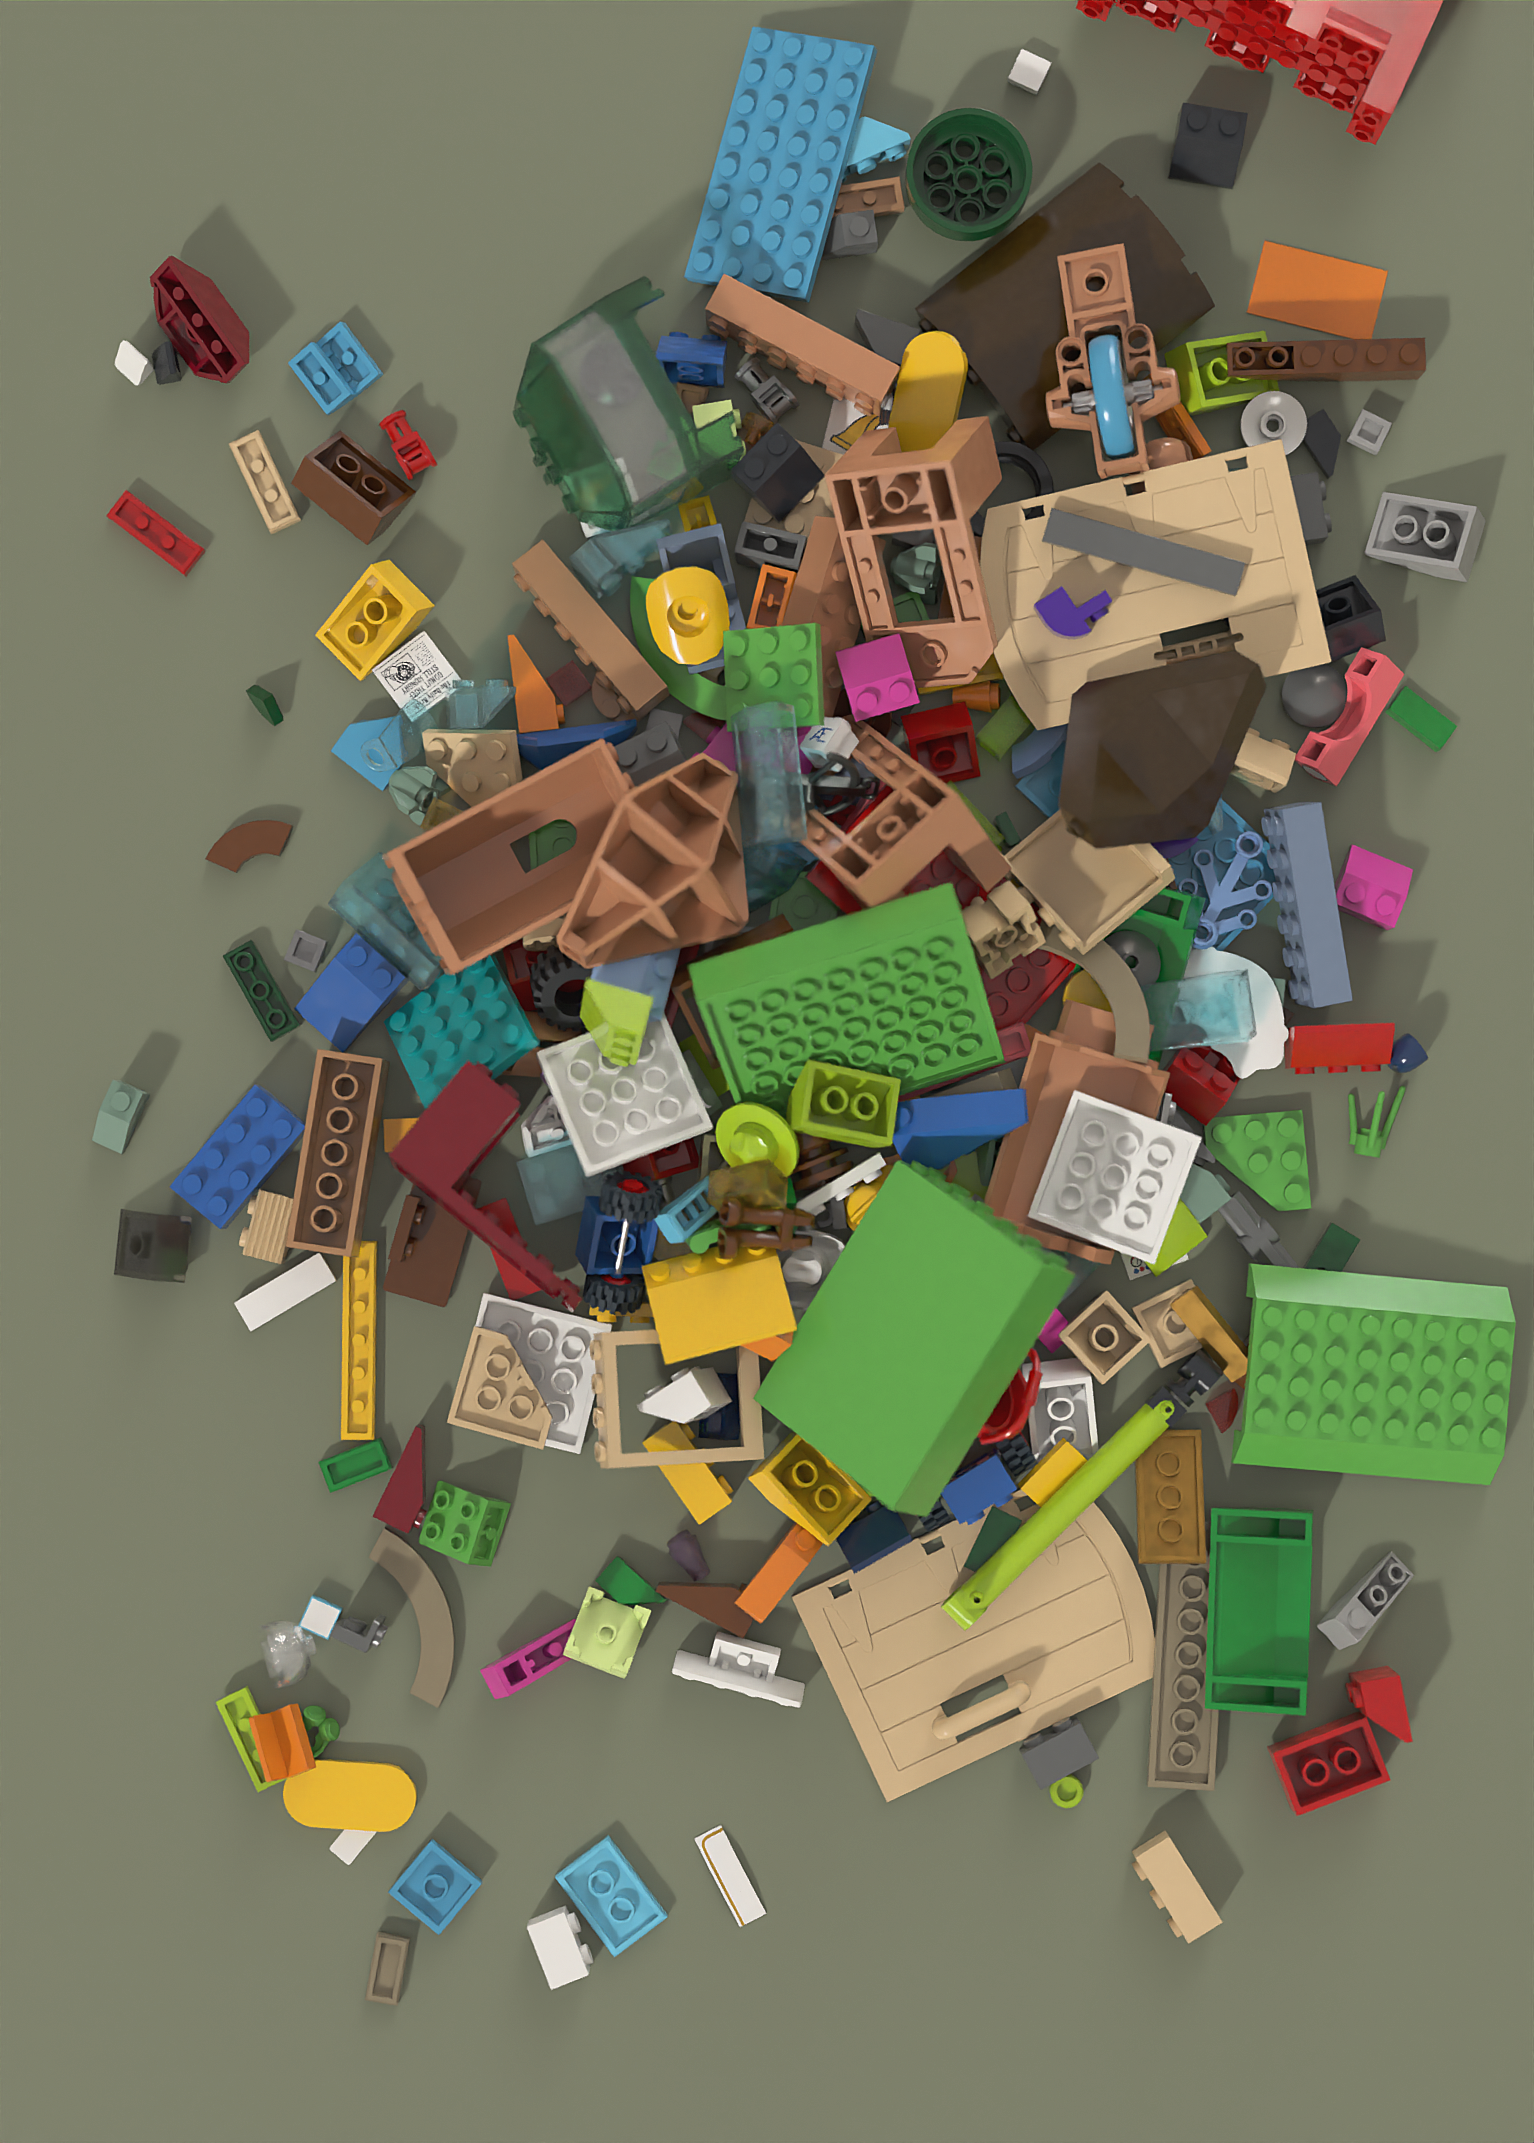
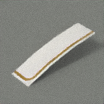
M719 1825L694 1838L739 1927L765 1915L766 1912L722 1826Z

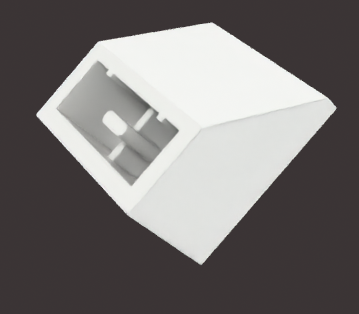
M696 1366L690 1370L685 1368L671 1377L673 1383H669L664 1387L659 1385L644 1394L646 1400L638 1404L637 1407L644 1413L687 1423L707 1418L731 1403L732 1400L713 1367L701 1369L699 1366Z

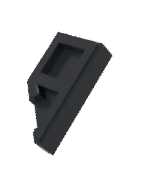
M1322 409L1307 419V429L1302 442L1328 479L1334 473L1341 435L1325 410Z

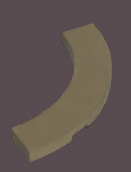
M1041 920L1040 929L1046 942L1038 947V949L1058 954L1082 966L1108 999L1116 1028L1114 1057L1148 1063L1150 1049L1148 1010L1140 986L1128 965L1103 940L1084 955L1076 947L1070 950L1059 938L1058 934L1061 931L1057 926L1053 924L1049 927Z
M385 1527L368 1558L380 1564L399 1582L410 1599L417 1616L420 1629L421 1653L418 1671L409 1693L439 1708L449 1685L454 1661L455 1634L450 1605L436 1574L419 1555L418 1551L401 1536Z

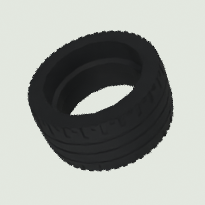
M1009 441L994 442L999 463L1013 464L1023 469L1033 481L1036 490L1035 497L1054 493L1050 471L1044 460L1036 452L1020 443ZM1044 506L1032 507L1030 513L1025 516V520L1045 516ZM978 511L971 517L970 525L973 535L982 537L985 518Z

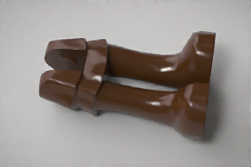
M725 1196L722 1200L719 1219L723 1226H736L739 1224L775 1225V1231L719 1227L718 1250L722 1260L734 1259L739 1248L744 1247L780 1249L781 1252L788 1249L794 1252L812 1247V1236L792 1233L793 1225H814L815 1216L813 1213L797 1207L791 1210L786 1207L780 1209H760L743 1206L739 1199L733 1196Z

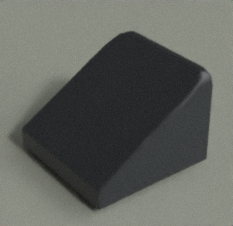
M166 341L152 353L156 381L160 385L178 382L182 379L177 350L170 341Z

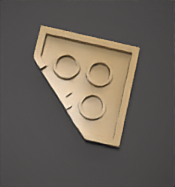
M428 729L422 733L427 765L437 772V775L471 807L523 781L516 730Z
M474 1326L447 1423L543 1450L553 1418L545 1401L508 1335Z

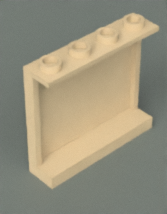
M1058 810L1006 855L1002 854L1012 868L1004 877L1007 881L1012 879L1016 881L1020 886L1017 890L1029 904L1033 901L1040 908L1037 913L1049 927L1053 924L1057 926L1061 931L1058 934L1059 938L1070 950L1076 947L1084 955L1175 879V875L1171 865L1150 843L1095 849L1085 841L1076 838L1073 834H1069L1066 830L1067 825L1063 815Z

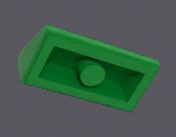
M1407 686L1401 690L1385 711V713L1435 752L1441 750L1457 727Z

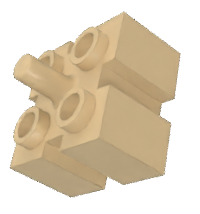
M1009 880L1001 886L994 888L987 895L988 901L984 902L981 897H976L971 901V906H968L961 912L975 961L991 980L1012 966L1011 960L1019 954L1025 957L1046 942L1040 927L1035 922L1037 919L1031 905Z

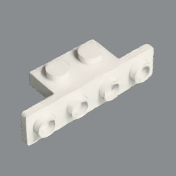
M718 1631L710 1658L678 1650L672 1669L673 1674L688 1680H697L712 1684L718 1688L735 1690L751 1697H761L778 1702L784 1706L801 1707L805 1688L804 1683L774 1675L781 1648Z

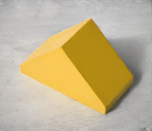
M709 495L677 503L684 532L717 524Z

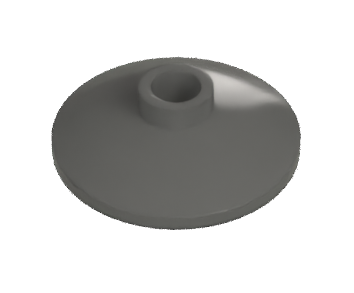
M1120 931L1107 937L1104 941L1119 954L1124 962L1128 956L1135 959L1136 965L1133 969L1130 968L1135 976L1142 993L1148 991L1156 982L1161 968L1160 955L1154 943L1145 935L1135 931Z

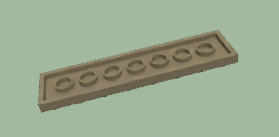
M1205 1521V1564H1159L1146 1783L1148 1787L1214 1791L1219 1710L1205 1709L1211 1522Z

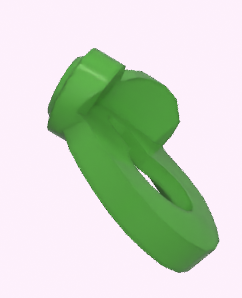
M313 1705L304 1709L302 1719L306 1731H309L313 1726L319 1727V1733L315 1736L316 1743L311 1747L313 1757H316L324 1751L330 1741L337 1740L340 1728L335 1719L326 1718V1711L322 1707Z

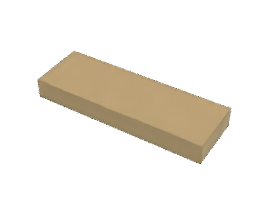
M257 430L229 443L270 533L274 534L301 521L260 431Z

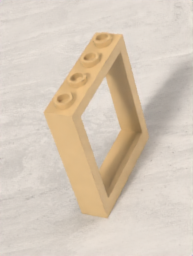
M657 1330L601 1332L594 1334V1340L590 1341V1357L592 1360H595L596 1374L592 1375L591 1387L593 1394H597V1408L593 1410V1423L599 1431V1441L595 1443V1458L597 1462H600V1468L764 1459L762 1407L753 1399L760 1388L759 1354L741 1345L736 1346L741 1447L621 1454L616 1345L660 1343Z

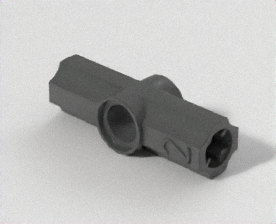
M1240 1191L1230 1196L1232 1199L1218 1209V1212L1236 1233V1239L1254 1261L1257 1260L1261 1265L1299 1268L1279 1242L1281 1239L1263 1217H1259Z

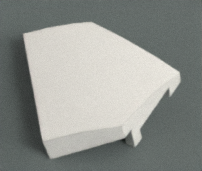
M552 1095L547 1097L521 1125L525 1152L529 1158L573 1145Z

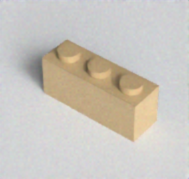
M1166 1831L1161 1832L1132 1851L1136 1858V1861L1131 1863L1142 1881L1146 1878L1149 1879L1154 1887L1149 1893L1159 1909L1166 1907L1172 1917L1167 1922L1177 1938L1184 1935L1189 1944L1222 1923Z

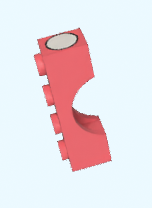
M1361 647L1345 673L1347 699L1343 713L1328 729L1321 732L1310 731L1296 754L1295 761L1313 778L1337 787L1403 678L1404 673L1386 655Z

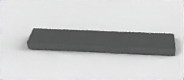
M1053 508L1051 509L1042 540L1044 543L1231 596H1236L1245 567V563Z

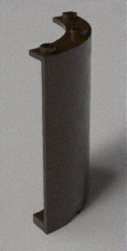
M1100 162L915 308L921 319L918 325L923 333L942 331L957 339L968 360L966 379L972 386L976 387L978 385L1008 427L1005 433L1010 441L1031 448L1032 451L1061 429L1051 426L1045 401L1046 392L1060 386L1056 348L1062 339L1069 337L1057 256L1124 243L1136 324H1143L1151 330L1156 353L1215 307L1198 273L1193 272L1190 275L1181 261L1186 255L1168 230L1137 194L1130 198L1121 189L1125 186L1124 182ZM1094 276L1088 281L1087 289L1092 292L1100 291L1105 285V280L1100 276ZM1122 333L1106 334L1116 336L1119 339L1125 362ZM1099 336L1091 337V338L1088 339V341H1087L1088 352H1089V343H1090L1094 338L1099 337ZM1138 337L1132 341L1130 346L1134 349H1140L1146 345L1148 340L1144 337ZM1071 350L1066 354L1064 360L1068 362L1076 361L1080 357L1081 352ZM1076 383L1071 388V397L1074 393L1090 391L1093 388L1086 389L1083 383Z

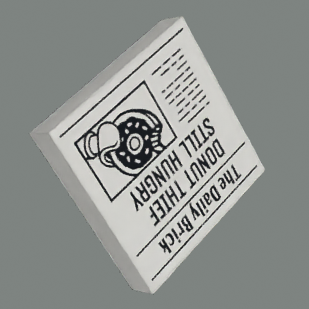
M425 631L421 632L372 669L411 723H414L464 685V682Z

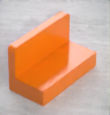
M298 1703L287 1705L271 1713L255 1715L249 1718L267 1782L292 1778L317 1768Z

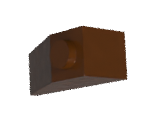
M659 1582L655 1592L743 1639L754 1620L753 1617L735 1604V1601L747 1586L745 1583H742L739 1587L733 1583Z

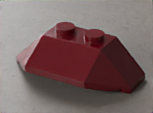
M169 256L150 276L151 286L154 287V306L157 323L195 376L220 381L225 384L230 383L249 363V331L212 279L176 257Z

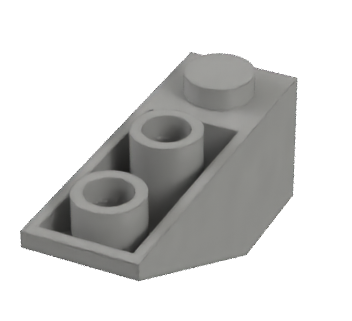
M1392 1551L1389 1552L1333 1605L1317 1624V1627L1339 1650L1358 1643L1414 1575Z

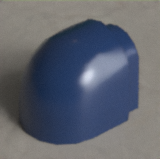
M1406 1033L1393 1042L1391 1061L1387 1065L1397 1073H1407L1427 1061L1428 1056L1419 1042L1411 1034Z

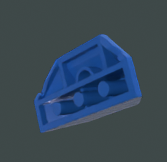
M636 719L516 735L519 755L541 771L602 738L606 744L610 742L615 747L631 739L638 730Z

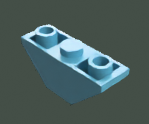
M866 116L859 118L842 183L847 179L846 176L857 171L859 174L867 173L877 166L876 163L885 159L895 161L903 157L907 153L906 150L910 148L911 138L909 134Z

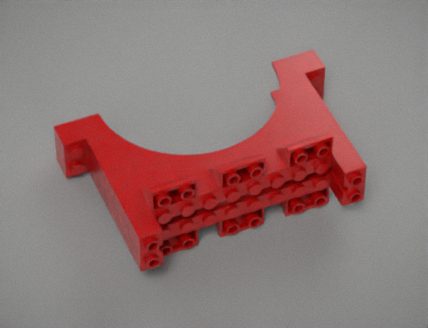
M1078 0L1076 9L1082 11L1089 18L1100 19L1106 22L1116 0ZM1117 0L1115 6L1121 8L1128 15L1139 16L1152 22L1159 29H1167L1174 33L1181 17L1187 19L1194 26L1205 27L1211 30L1204 45L1205 47L1211 49L1218 56H1227L1240 62L1249 70H1257L1264 73L1270 58L1277 60L1284 67L1299 70L1300 73L1293 87L1299 89L1308 97H1317L1330 103L1337 110L1353 113L1346 132L1352 134L1361 142H1370L1376 145L1393 114L1444 0Z

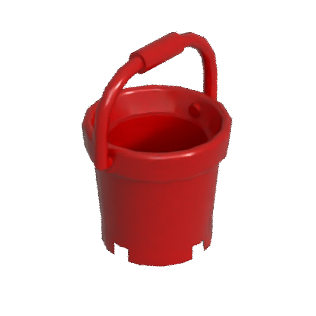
M1032 1348L1027 1354L1032 1361V1370L1029 1371L1027 1382L1020 1368H1018L976 1436L980 1437L981 1444L1013 1438L1024 1428L1032 1406L1036 1405L1043 1375L1040 1372L1041 1361L1038 1353Z

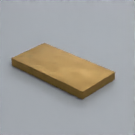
M1165 1430L1135 1460L1138 1564H1205L1206 1543L1201 1430Z

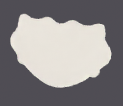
M1213 946L1203 950L1192 948L1177 1000L1185 1019L1201 1026L1205 1030L1211 1048L1228 1058L1238 1077L1243 1079L1256 1070L1277 1067L1284 1057V1042L1288 1039L1289 1031L1284 1025L1283 1009L1278 991L1268 973L1250 960L1232 953L1217 951Z

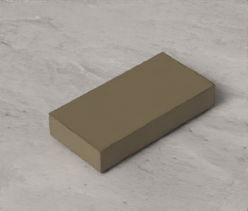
M384 1932L377 1933L365 2000L398 2006L411 1937Z

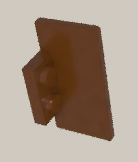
M470 1178L462 1190L476 1201L473 1204L475 1207L482 1181ZM412 1184L410 1194L406 1195L388 1256L390 1264L383 1290L440 1307H446L468 1229L414 1184Z

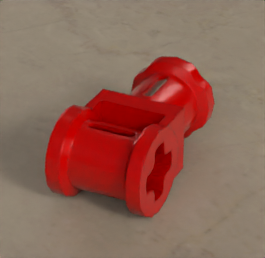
M400 410L385 417L379 423V426L388 433L393 442L391 447L396 454L395 457L408 480L411 481L416 473L430 465L435 467L438 464L418 432L412 431L405 419L407 417L405 410ZM397 427L400 428L404 436H400L399 432L396 429Z

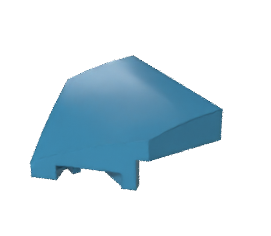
M400 715L382 719L361 720L357 723L349 724L331 750V752L381 791L388 788L391 775L396 770L401 769L404 764L403 759L407 757V751L404 750L400 726H402Z

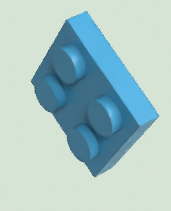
M431 1839L389 1889L388 1893L435 1933L440 1935L483 1881L434 1839Z

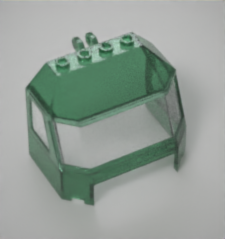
M646 276L602 297L540 339L531 343L514 404L515 410L512 411L518 426L521 429L525 427L531 437L529 444L535 454L532 460L536 467L547 465L543 480L546 485L552 484L555 486L558 484L564 495L561 499L567 512L570 515L574 513L579 522L622 535L731 479V469L739 462L744 452L741 438L738 435L733 436L730 426L736 422L733 411L699 428L696 427L635 321L634 317L637 316L639 309L665 295V292L660 288L653 291L651 289L653 287L652 283Z

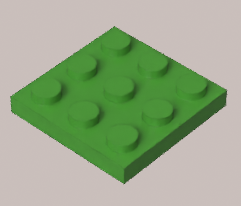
M809 623L723 631L727 732L824 725L820 624Z

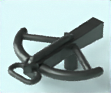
M828 752L826 758L830 761L817 772H811L809 775L768 772L767 795L801 794L802 809L807 811L813 810L816 803L819 807L817 811L826 817L846 809L856 797L873 799L878 794L880 781L876 777H860L857 767L848 758L834 752ZM838 763L847 769L850 777L823 774ZM870 782H875L873 793L865 794L866 789L871 788ZM818 794L845 797L840 802L826 807Z

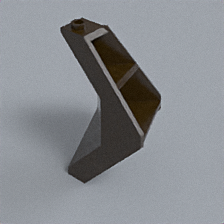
M1234 650L1089 681L1082 685L1072 694L1058 805L1069 834H1073L1076 838L1085 841L1095 849L1195 838L1211 821L1266 689L1260 665Z

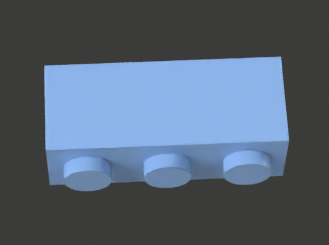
M681 948L594 967L590 979L654 997L648 1023L661 1021Z

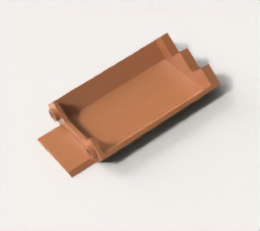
M1066 999L1056 1031L1050 1030L1049 1036L1039 1033L1035 1034L1019 1089H1026L1028 1123L1004 1135L984 1203L995 1210L992 1215L999 1219L1003 1217L1019 1227L1017 1230L1019 1234L1033 1237L1042 1243L1045 1248L1065 1251L1092 1262L1111 1265L1115 1249L1030 1218L1028 1214L1074 1090L1156 1120L1170 1073L1158 1069L1159 1062L1148 1059V1063L1114 1057L1116 1028L1113 1013ZM1150 1024V1039H1151V1036H1152V1033H1153V1030H1154V1025H1151V1024Z

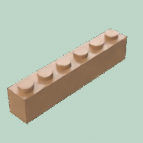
M543 539L512 563L516 574L513 576V579L524 593L529 590L535 596L536 600L533 603L544 617L550 614L557 622L554 628L565 641L569 639L573 641L578 647L574 651L579 659L586 666L591 663L598 671L595 674L596 678L606 690L612 688L619 697L616 701L627 715L633 712L640 719L669 696L668 686Z

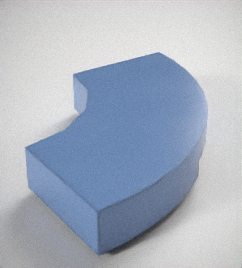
M1068 724L1039 731L1035 728L1024 741L1012 746V773L1017 779L1035 772L1052 759L1050 755L1059 747L1062 741L1066 742Z

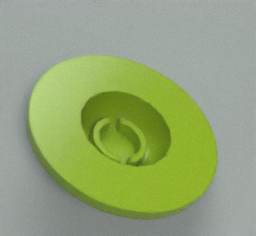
M742 1102L729 1107L719 1118L716 1126V1140L719 1150L727 1163L739 1174L756 1182L775 1183L788 1177L795 1169L799 1159V1146L796 1136L789 1124L774 1110L758 1103Z

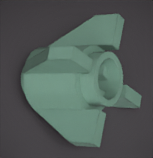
M925 542L902 551L898 557L893 558L890 566V575L894 577L895 584L901 585L909 592L919 593L922 603L936 605L938 588L936 586L940 580L941 570H943L941 558L938 555V545Z
M428 766L403 767L391 775L389 779V793L392 795L397 808L409 815L413 822L423 828L428 822V810L434 806L438 796L441 797L450 792L451 787L442 779L436 778L437 772Z

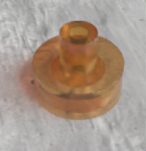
M746 412L741 422L742 427L748 431L744 441L754 446L759 438L763 437L775 424L756 413Z

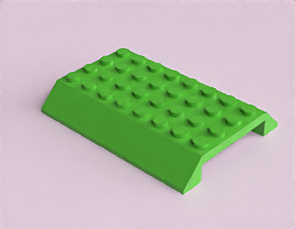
M1249 1263L1246 1297L1253 1298L1246 1383L1241 1430L1234 1429L1231 1463L1482 1485L1491 1484L1505 1451L1516 1324L1507 1287Z

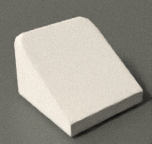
M127 340L121 342L115 366L130 381L139 386L154 371L153 365Z

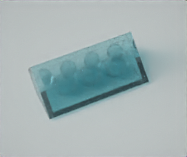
M777 701L745 707L730 716L736 773L739 775L737 788L743 848L751 849L807 840L794 706Z
M380 851L341 883L328 902V905L419 990L426 992L445 973L439 963V960L443 958L442 956L436 957L426 944L392 880L391 873L395 872V869L393 867L388 869L382 857L384 854Z

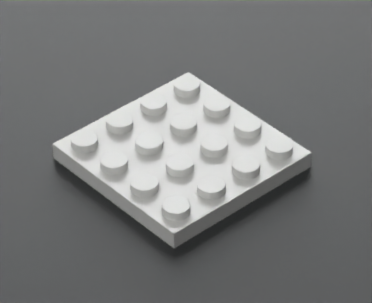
M664 1012L661 1021L649 1022L647 1024L636 1065L619 1066L610 1062L609 1058L602 1055L590 1033L536 1052V1058L586 1177L712 1130V1123Z
M1074 1090L1028 1217L1155 1264L1202 1137Z
M483 1293L475 1326L508 1335L553 1416L545 1446L580 1454L595 1394L592 1392L591 1378L593 1374H596L595 1360H592L590 1357V1341L594 1340L595 1333L611 1332L613 1324L597 1322V1320Z

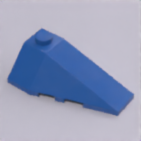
M1026 1089L921 1098L898 1102L893 1143L903 1162L911 1164L915 1160L928 1169L931 1166L941 1170L950 1165L951 1161L963 1155H969L976 1151L977 1147L990 1140H997L1028 1123Z

